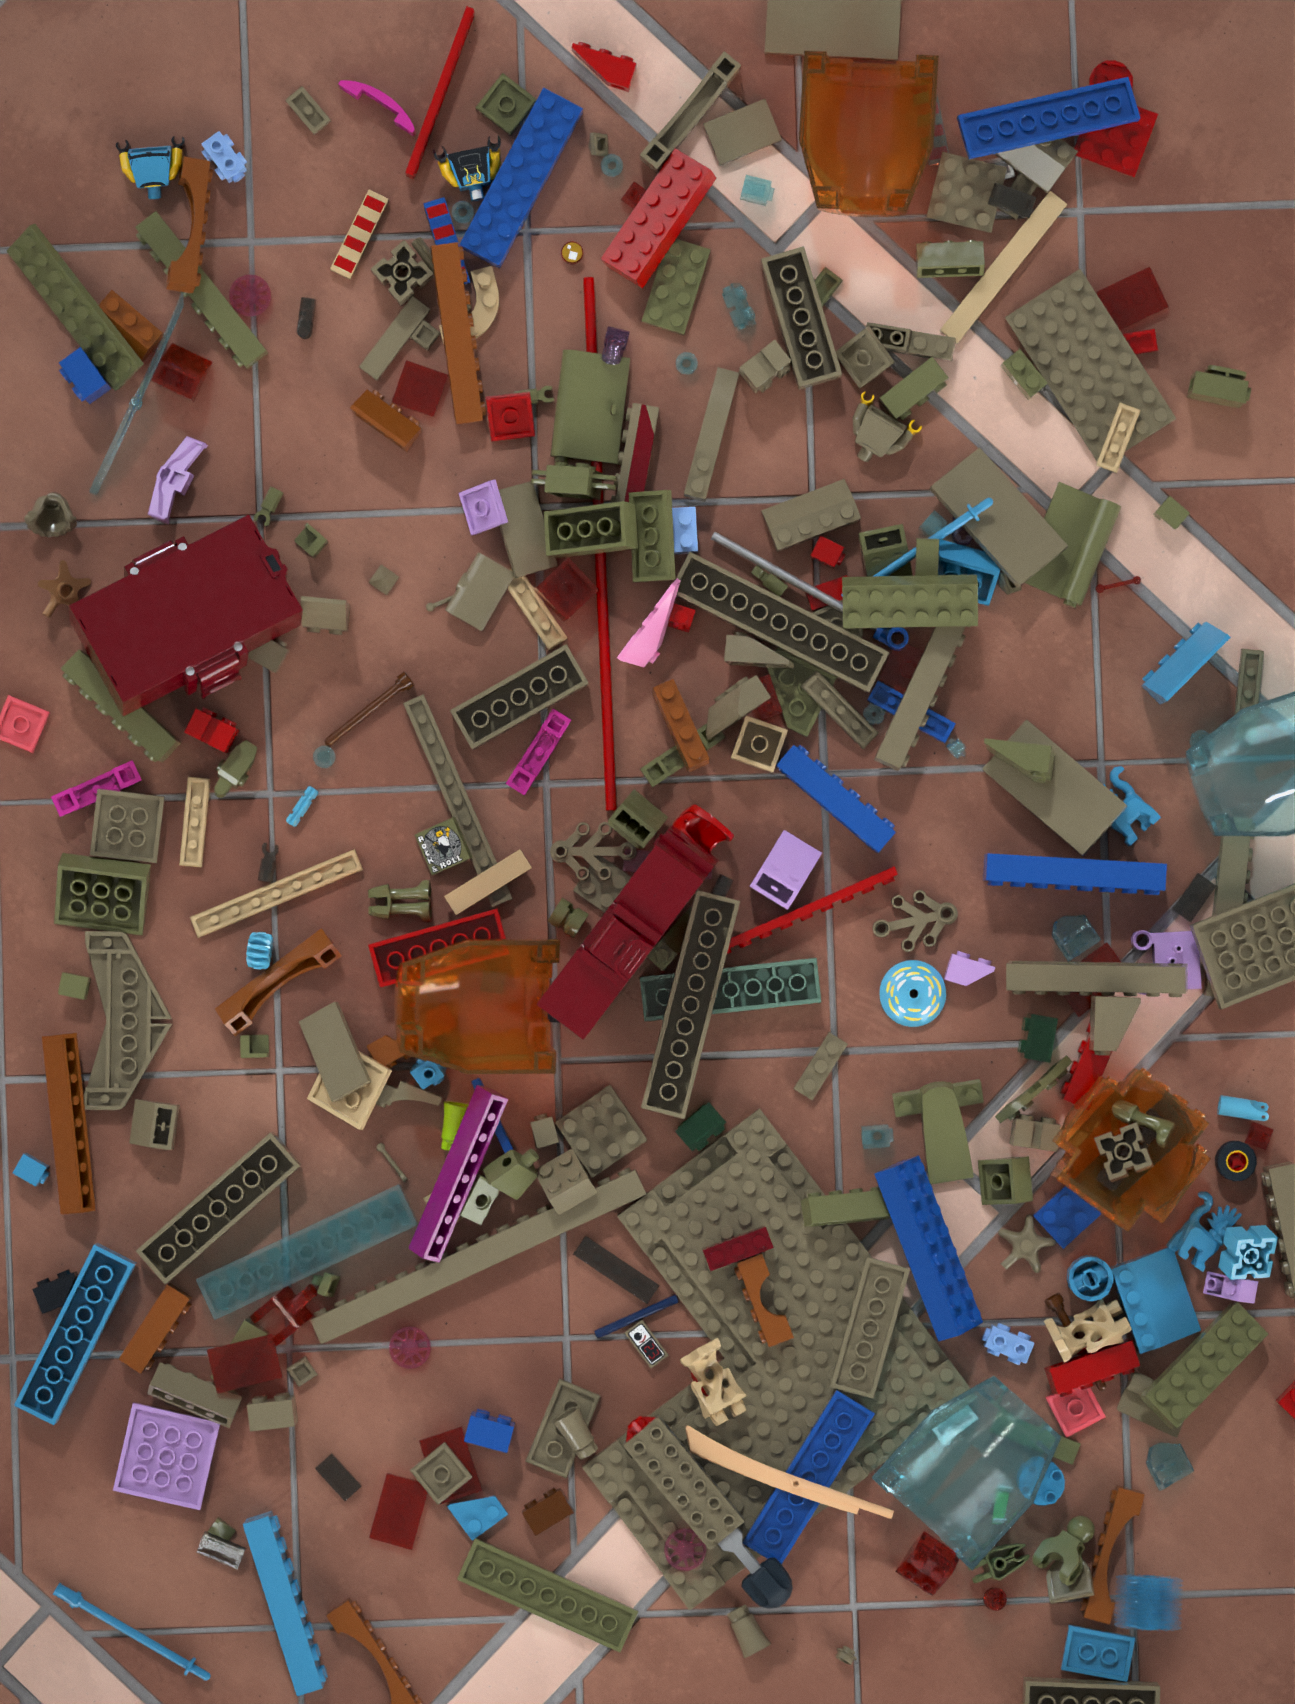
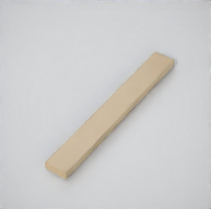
M1049 191L984 273V276L981 277L940 329L944 335L956 338V344H958L1065 209L1067 203Z
M354 849L191 916L190 919L198 938L362 871L363 868Z

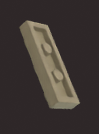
M828 1032L793 1089L813 1100L848 1044Z

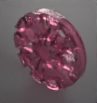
M243 275L232 284L229 291V299L231 305L239 314L253 317L260 315L268 308L271 301V291L266 281L261 277ZM250 279H255V282L251 287ZM242 280H246L247 288L241 283ZM260 282L263 283L262 287L256 289ZM236 286H238L242 291H236L234 289ZM267 291V295H260L259 293ZM234 295L241 296L236 300L233 299ZM258 300H265V305H262ZM243 302L241 308H238L237 304ZM254 304L259 307L258 311L254 310ZM247 305L250 307L249 312H245Z

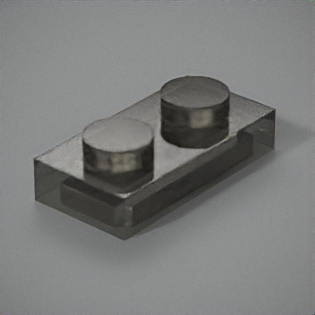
M1197 873L1172 910L1187 921L1192 922L1216 885Z

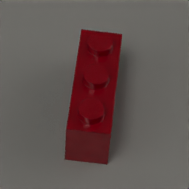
M764 1225L702 1249L709 1269L713 1271L774 1247Z

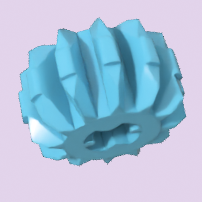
M253 932L248 939L247 965L259 970L268 969L273 955V937L271 934H266V932Z

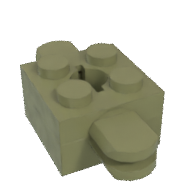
M555 462V465H547L546 471L532 470L533 476L546 477V479H531V484L545 486L544 492L557 497L600 500L601 490L616 491V485L604 484L602 481L617 482V476L603 475V473L596 471V467L589 466V464L576 463L575 467L568 465L566 462Z

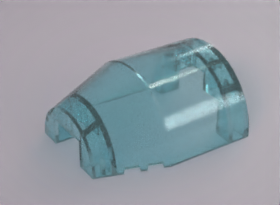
M1294 691L1243 708L1228 721L1220 725L1219 728L1186 751L1187 767L1195 795L1205 821L1214 836L1287 837L1295 834Z
M992 1376L933 1409L871 1478L887 1493L890 1492L905 1507H908L956 1553V1556L973 1570L1033 1504L1061 1440V1436L997 1377Z

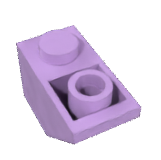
M957 951L956 955L951 954L943 979L967 986L994 972L995 967L990 966L992 961L978 958L977 962L969 959L970 954Z
M1207 1271L1203 1293L1238 1302L1254 1303L1258 1281L1250 1279L1230 1280L1225 1274Z

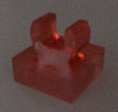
M633 182L621 198V201L634 210L646 189Z
M1251 1122L1244 1142L1266 1150L1274 1129Z

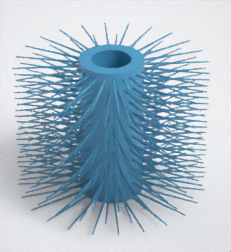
M1126 1575L1125 1577L1129 1579L1124 1580L1123 1582L1126 1584L1117 1588L1121 1590L1116 1592L1119 1594L1115 1597L1120 1599L1127 1598L1125 1601L1131 1603V1605L1128 1603L1123 1604L1126 1608H1121L1120 1611H1117L1120 1614L1115 1616L1120 1618L1114 1620L1125 1621L1124 1625L1142 1629V1631L1158 1630L1159 1628L1160 1630L1165 1628L1167 1630L1172 1629L1170 1625H1175V1621H1178L1176 1619L1180 1617L1176 1615L1181 1614V1612L1170 1611L1171 1608L1167 1607L1174 1604L1165 1601L1170 1600V1602H1173L1176 1598H1179L1176 1596L1182 1594L1179 1591L1183 1589L1178 1587L1183 1585L1179 1584L1176 1588H1173L1171 1583L1175 1582V1580L1155 1575H1139L1138 1577L1136 1575L1132 1577Z

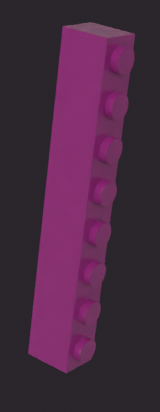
M476 1086L408 1249L423 1259L440 1263L508 1102V1098L494 1089Z

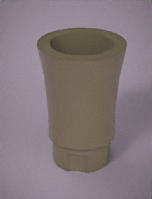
M579 1406L568 1409L552 1421L580 1460L592 1455L598 1449Z
M742 1605L727 1614L744 1658L771 1645V1642L765 1636L746 1605Z

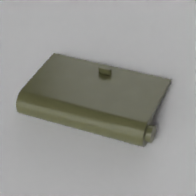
M563 350L550 456L554 457V461L567 463L568 459L575 458L611 464L618 463L630 358L577 350Z
M1058 482L1044 519L1068 547L1027 580L1025 584L1063 599V604L1069 607L1076 608L1077 605L1081 606L1121 506Z

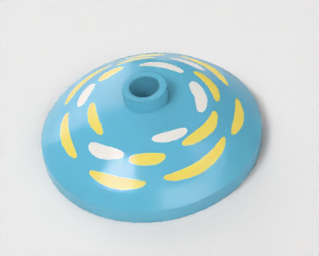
M907 960L894 965L883 977L879 990L880 1002L885 1013L896 1023L908 1027L923 1026L933 1021L942 1011L946 1001V986L942 976L933 966L918 960ZM913 989L918 992L916 998L910 997V991Z

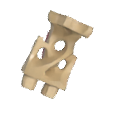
M1103 1299L1099 1300L1090 1309L1074 1315L1075 1321L1067 1327L1057 1326L1052 1318L1044 1320L1064 1362L1068 1361L1072 1355L1092 1353L1102 1347L1124 1342L1122 1336L1132 1330L1126 1317L1114 1322L1113 1317L1123 1313L1117 1300L1107 1304L1104 1303ZM1089 1318H1093V1321H1086V1320L1089 1319ZM1081 1331L1085 1333L1082 1339L1074 1337L1076 1332Z
M718 1338L680 1359L681 1364L688 1367L691 1372V1378L694 1381L691 1383L692 1391L699 1401L703 1417L705 1419L710 1417L716 1427L728 1421L723 1409L729 1407L734 1417L746 1411L742 1401L746 1394L736 1383L730 1369H723L716 1360V1351L721 1347ZM707 1369H712L713 1379L709 1380L706 1378L705 1372ZM723 1379L727 1381L729 1385L728 1388L723 1387Z

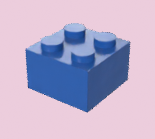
M81 347L59 362L62 367L59 370L69 384L73 382L75 386L72 390L82 402L86 400L91 404L111 390V387Z
M477 1409L476 1412L472 1411L464 1442L507 1453L515 1422L511 1421L512 1418L499 1414L498 1417L490 1416V1412L487 1410Z

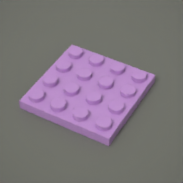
M133 1402L113 1491L201 1510L220 1424L206 1418Z

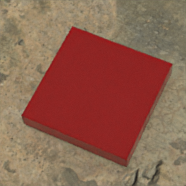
M530 392L486 397L491 441L535 436Z

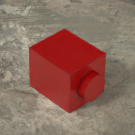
M820 535L810 558L834 569L836 564L841 565L846 554L842 552L843 546Z

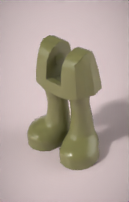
M423 880L417 887L390 889L389 884H385L368 890V898H385L386 906H369L368 914L370 916L390 919V916L394 914H413L419 916L424 922H431L432 910L430 902L393 904L394 899L430 900V880Z
M1119 1100L1113 1104L1112 1111L1116 1119L1127 1125L1137 1122L1138 1125L1153 1130L1157 1134V1145L1165 1148L1176 1125L1174 1122L1144 1114L1139 1111L1140 1109L1137 1105L1127 1101Z

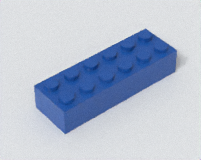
M793 745L775 767L874 852L879 853L896 833L893 830L895 825L887 818L881 820L876 815L878 811L869 803L864 805L860 802L861 796L853 789L846 790L842 786L844 782L835 774L830 776L826 773L827 767L818 759L815 762L808 757L810 753L803 746L799 745L796 747Z

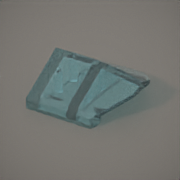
M1085 915L1063 916L1053 923L1052 938L1068 962L1101 940Z
M1157 1443L1149 1448L1146 1466L1159 1491L1194 1472L1181 1444Z

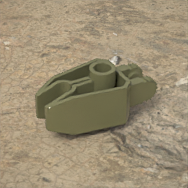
M245 740L234 748L227 760H221L216 768L218 778L220 779L214 787L215 796L222 798L228 794L232 787L235 789L238 786L243 787L249 778L247 773L255 761L257 752L255 745Z
M1019 1543L1005 1544L982 1550L979 1554V1559L967 1565L968 1570H975L980 1566L984 1569L983 1573L972 1578L973 1583H978L988 1578L1000 1581L1023 1566L1030 1555L1023 1554L1015 1558L1014 1553L1026 1545Z

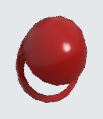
M696 804L686 808L673 823L674 827L710 854L711 850L716 847V844L724 840L730 842L734 838V834Z

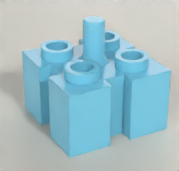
M1266 1225L1250 1226L1247 1231L1243 1227H1226L1223 1244L1227 1249L1221 1251L1218 1267L1230 1280L1246 1279L1247 1274H1250L1253 1278L1270 1277L1273 1261L1269 1258V1255L1275 1254L1278 1237Z

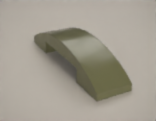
M916 539L915 576L938 575L939 539Z
M707 724L697 730L706 751L726 738L723 732H720L708 740L706 737ZM675 745L640 770L653 788L685 765Z

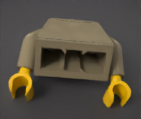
M865 391L861 394V403L858 404L853 416V433L857 436L855 442L862 446L857 456L861 460L869 462L873 454L882 458L884 454L892 455L904 449L913 438V435L922 429V426L914 430L911 424L915 420H912L906 426L872 405L874 395H872L871 400L866 401L864 400Z

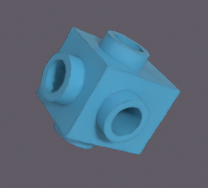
M433 1051L429 1055L424 1053L418 1057L416 1063L412 1065L410 1073L422 1090H424L431 1084L436 1086L444 1080L447 1065L440 1055L437 1056Z

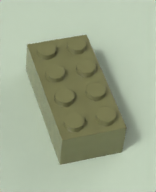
M621 501L544 511L546 556L565 558L638 548L636 505L633 503Z

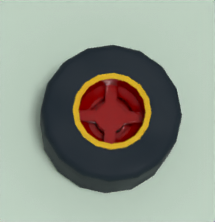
M1229 1141L1223 1144L1217 1150L1215 1156V1166L1218 1172L1224 1178L1232 1181H1243L1249 1178L1254 1173L1257 1165V1157L1254 1150L1248 1144L1240 1141Z

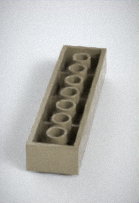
M273 1131L270 1132L139 1247L136 1252L161 1281L167 1284L302 1164Z

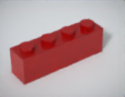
M1090 1021L1086 1028V1032L1089 1033L1086 1041H1081L1077 1050L1080 1053L1077 1061L1073 1060L1068 1073H1071V1077L1068 1082L1064 1081L1060 1093L1063 1094L1061 1099L1087 1110L1111 1054L1097 1055L1094 1050H1089Z
M1125 1339L1122 1343L1108 1345L1096 1352L1079 1355L1066 1362L1062 1361L1044 1369L1052 1393L1060 1394V1397L1072 1394V1390L1078 1387L1081 1390L1094 1386L1093 1382L1101 1380V1382L1113 1380L1114 1375L1122 1373V1375L1135 1372L1134 1368L1140 1366L1133 1341Z

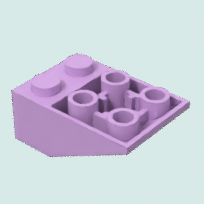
M784 830L749 887L788 910L822 853Z

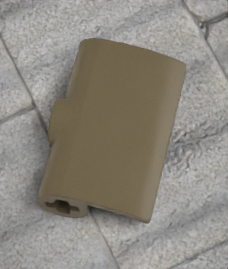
M478 552L468 571L459 580L456 591L445 611L483 631L514 578L513 572Z
M1136 1371L1133 1372L1120 1398L1117 1410L1177 1438L1183 1423L1176 1429H1170L1139 1397L1155 1380Z

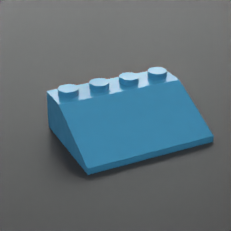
M1198 622L1189 631L1192 635L1186 641L1182 638L1173 647L1176 651L1171 656L1166 654L1158 662L1160 667L1155 672L1150 670L1142 678L1145 682L1141 686L1159 704L1167 702L1231 637L1208 622H1204L1202 625Z
M1166 1247L1110 1267L1123 1311L1132 1329L1131 1334L1136 1349L1140 1354L1163 1347L1201 1331L1173 1250Z

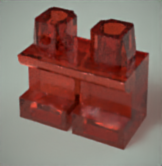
M770 674L759 677V680L771 696L770 699L757 707L761 721L782 715L783 711Z

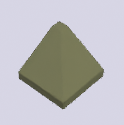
M218 1517L205 1536L223 1548L236 1530Z

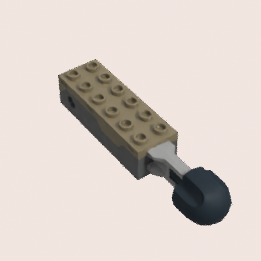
M659 1414L655 1417L638 1416L627 1426L626 1441L623 1444L624 1448L709 1550L718 1544L723 1551L735 1553L750 1571L743 1579L741 1587L756 1604L767 1609L778 1608L785 1604L792 1593V1579L776 1558L770 1557L760 1564L742 1543V1531L739 1529V1526L745 1522L743 1515Z

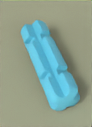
M312 786L307 787L304 792L305 795L301 796L292 810L293 813H290L286 819V822L293 827L298 825L300 817L304 816L312 804V799H315L318 795V791Z

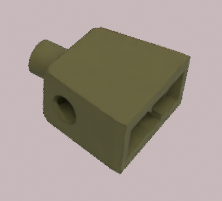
M529 1149L523 1155L515 1150H509L483 1168L489 1185L518 1200L537 1178L538 1173L534 1163L539 1159V1156L533 1149Z

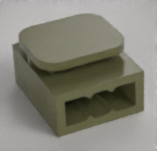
M1208 365L1205 368V372L1196 371L1191 376L1187 398L1240 408L1244 403L1246 404V401H1249L1251 388L1248 387L1249 381L1244 380L1247 373L1236 369Z
M634 789L610 817L608 823L632 845L643 849L668 817Z

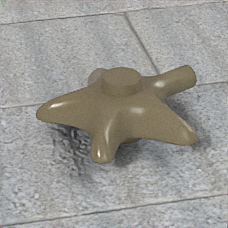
M1030 1214L1026 1215L1025 1225L1021 1232L1000 1229L998 1231V1234L1013 1247L1011 1254L1001 1263L1006 1270L1017 1260L1023 1258L1028 1261L1035 1273H1039L1041 1271L1038 1257L1039 1250L1043 1247L1056 1245V1241L1053 1238H1045L1035 1232L1033 1217Z

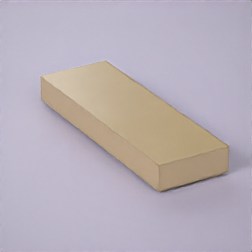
M1119 403L1096 466L1117 473L1141 410Z

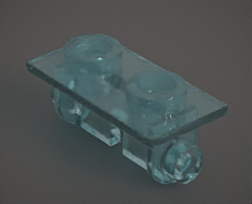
M740 283L730 284L731 286L723 288L724 293H722L727 308L736 307V310L729 312L734 327L742 330L748 325H755V313L747 303L745 288Z

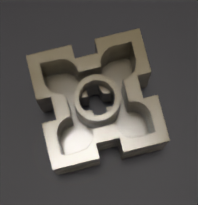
M405 240L391 251L393 257L389 261L383 258L371 268V272L383 286L387 283L390 284L391 287L388 291L400 306L414 296L412 290L418 285L422 289L434 278L433 272L422 260L417 264L415 261L417 255ZM400 269L403 271L407 269V276L398 277V271Z
M773 340L758 354L739 368V373L755 393L759 390L763 393L772 386V379L775 377L781 379L790 371L789 366L792 360L777 341Z
M1019 1114V1118L1015 1117L1013 1119L1009 1144L1057 1152L1061 1125L1057 1124L1053 1118L1041 1117V1121H1036L1032 1115Z
M1137 1122L1119 1128L1121 1134L1117 1136L1109 1132L1094 1138L1100 1155L1102 1157L1107 1156L1108 1162L1104 1163L1111 1182L1129 1176L1127 1170L1134 1168L1138 1173L1154 1167L1148 1149H1141L1140 1143L1145 1140ZM1122 1147L1130 1149V1152L1127 1154L1128 1156L1126 1158H1124L1123 1156L1119 1157V1153L1122 1152Z

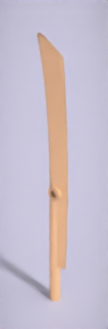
M686 1426L690 1453L764 1484L854 1514H857L860 1508L892 1519L894 1510L760 1463L712 1440L691 1426Z

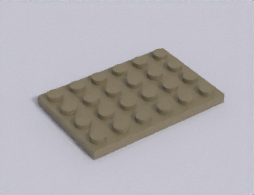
M1295 883L1190 925L1219 1009L1227 1008L1295 980Z

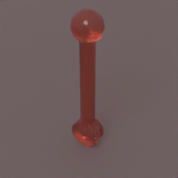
M1134 576L1133 579L1104 586L1098 584L1095 590L1097 593H1102L1106 589L1132 583L1137 585L1141 583V578Z

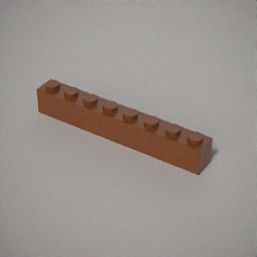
M458 242L430 246L455 424L483 421V416L486 415L485 403L480 402L479 395L483 393L482 381L477 380L476 371H480L479 359L474 358L473 349H477L475 335L471 336L470 327L474 326L472 313L468 314L467 305L471 304L469 291L464 289V282H467L466 269L461 268L460 261L464 260L463 247H458Z
M77 1033L42 1036L60 1213L74 1214L96 1211Z

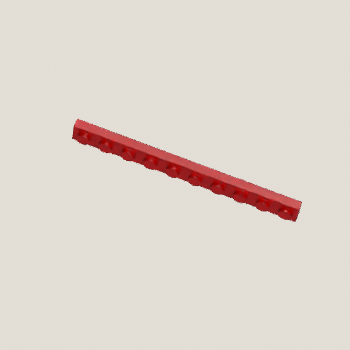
M895 866L732 937L727 954L731 953L730 948L736 945L743 948L752 944V938L759 936L760 939L772 935L771 930L780 927V930H784L793 926V920L800 918L801 922L813 917L812 912L818 909L821 912L834 908L832 904L839 900H841L842 904L854 899L853 894L859 891L862 894L875 890L873 886L882 882L884 886L895 881L894 876L898 875Z

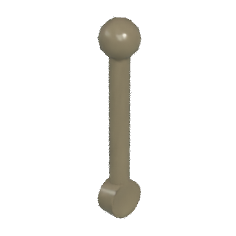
M453 595L436 603H428L426 605L427 611L431 612L435 607L449 602Z
M379 1143L376 1147L377 1150L383 1153L401 1179L406 1182L408 1180L406 1175L387 1153L385 1145Z

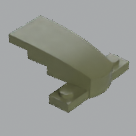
M980 1079L958 1083L938 1081L926 1084L917 1090L893 1093L892 1098L896 1117L921 1113L922 1135L930 1184L973 1178L970 1151L959 1107L984 1103Z

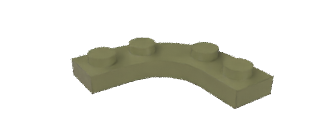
M1066 1055L1055 1063L1030 1088L1007 1104L995 1118L1000 1123L1007 1118L1011 1121L1020 1114V1109L1023 1111L1028 1109L1034 1103L1032 1101L1034 1097L1045 1088L1050 1090L1058 1083L1056 1078L1059 1080L1068 1073L1066 1068L1072 1063L1071 1059Z

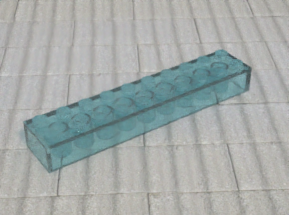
M399 1183L196 1279V1282L214 1320L415 1227L419 1222Z

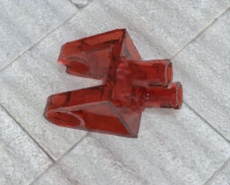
M308 1284L306 1288L296 1295L287 1285L249 1316V1318L255 1324L275 1307L283 1312L288 1318L289 1324L269 1341L275 1348L313 1316L305 1305L318 1295L317 1289L312 1284Z

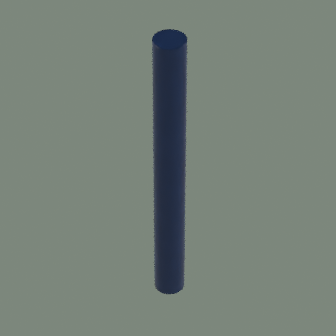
M675 1294L594 1331L596 1337L599 1339L679 1303L678 1298Z

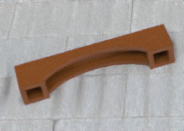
M185 156L182 159L178 185L183 186L189 201L191 230L185 251L177 261H171L169 265L166 289L193 293L195 287L200 285L201 273H197L198 266H201L203 261V253L200 252V246L204 245L206 232L202 231L203 224L207 223L208 211H205V203H209L211 192L207 190L208 182L211 183L213 169H209L210 161Z
M321 928L216 1007L215 1010L224 1025L234 1036H237L253 1024L251 1020L258 1009L281 986L309 970L319 967L327 968L342 955Z
M1116 1485L1115 1490H1111L1109 1496V1503H1112L1110 1511L1105 1512L1103 1524L1106 1525L1104 1533L1099 1534L1097 1546H1100L1098 1555L1094 1554L1091 1567L1094 1568L1092 1580L1095 1595L1083 1597L1080 1604V1611H1082L1084 1618L1110 1625L1115 1601L1110 1599L1107 1585L1109 1557L1114 1542L1122 1528L1134 1515L1139 1516L1145 1496L1141 1491Z
M348 1598L327 1612L326 1617L338 1634L343 1632L355 1638L375 1657L387 1679L391 1704H424L419 1695H414L410 1690L412 1685L405 1675L401 1676L398 1672L399 1665L394 1657L389 1658L385 1652L387 1647L381 1638L377 1639L373 1634L375 1629L368 1619H363L360 1614L362 1609L356 1600L352 1602Z

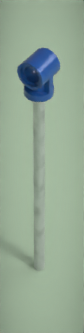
M714 532L711 540L843 613V603L721 534ZM902 627L870 628L875 631L873 638L887 645L892 650L900 651L907 646L909 635ZM895 633H900L904 641L901 644H894L891 636Z

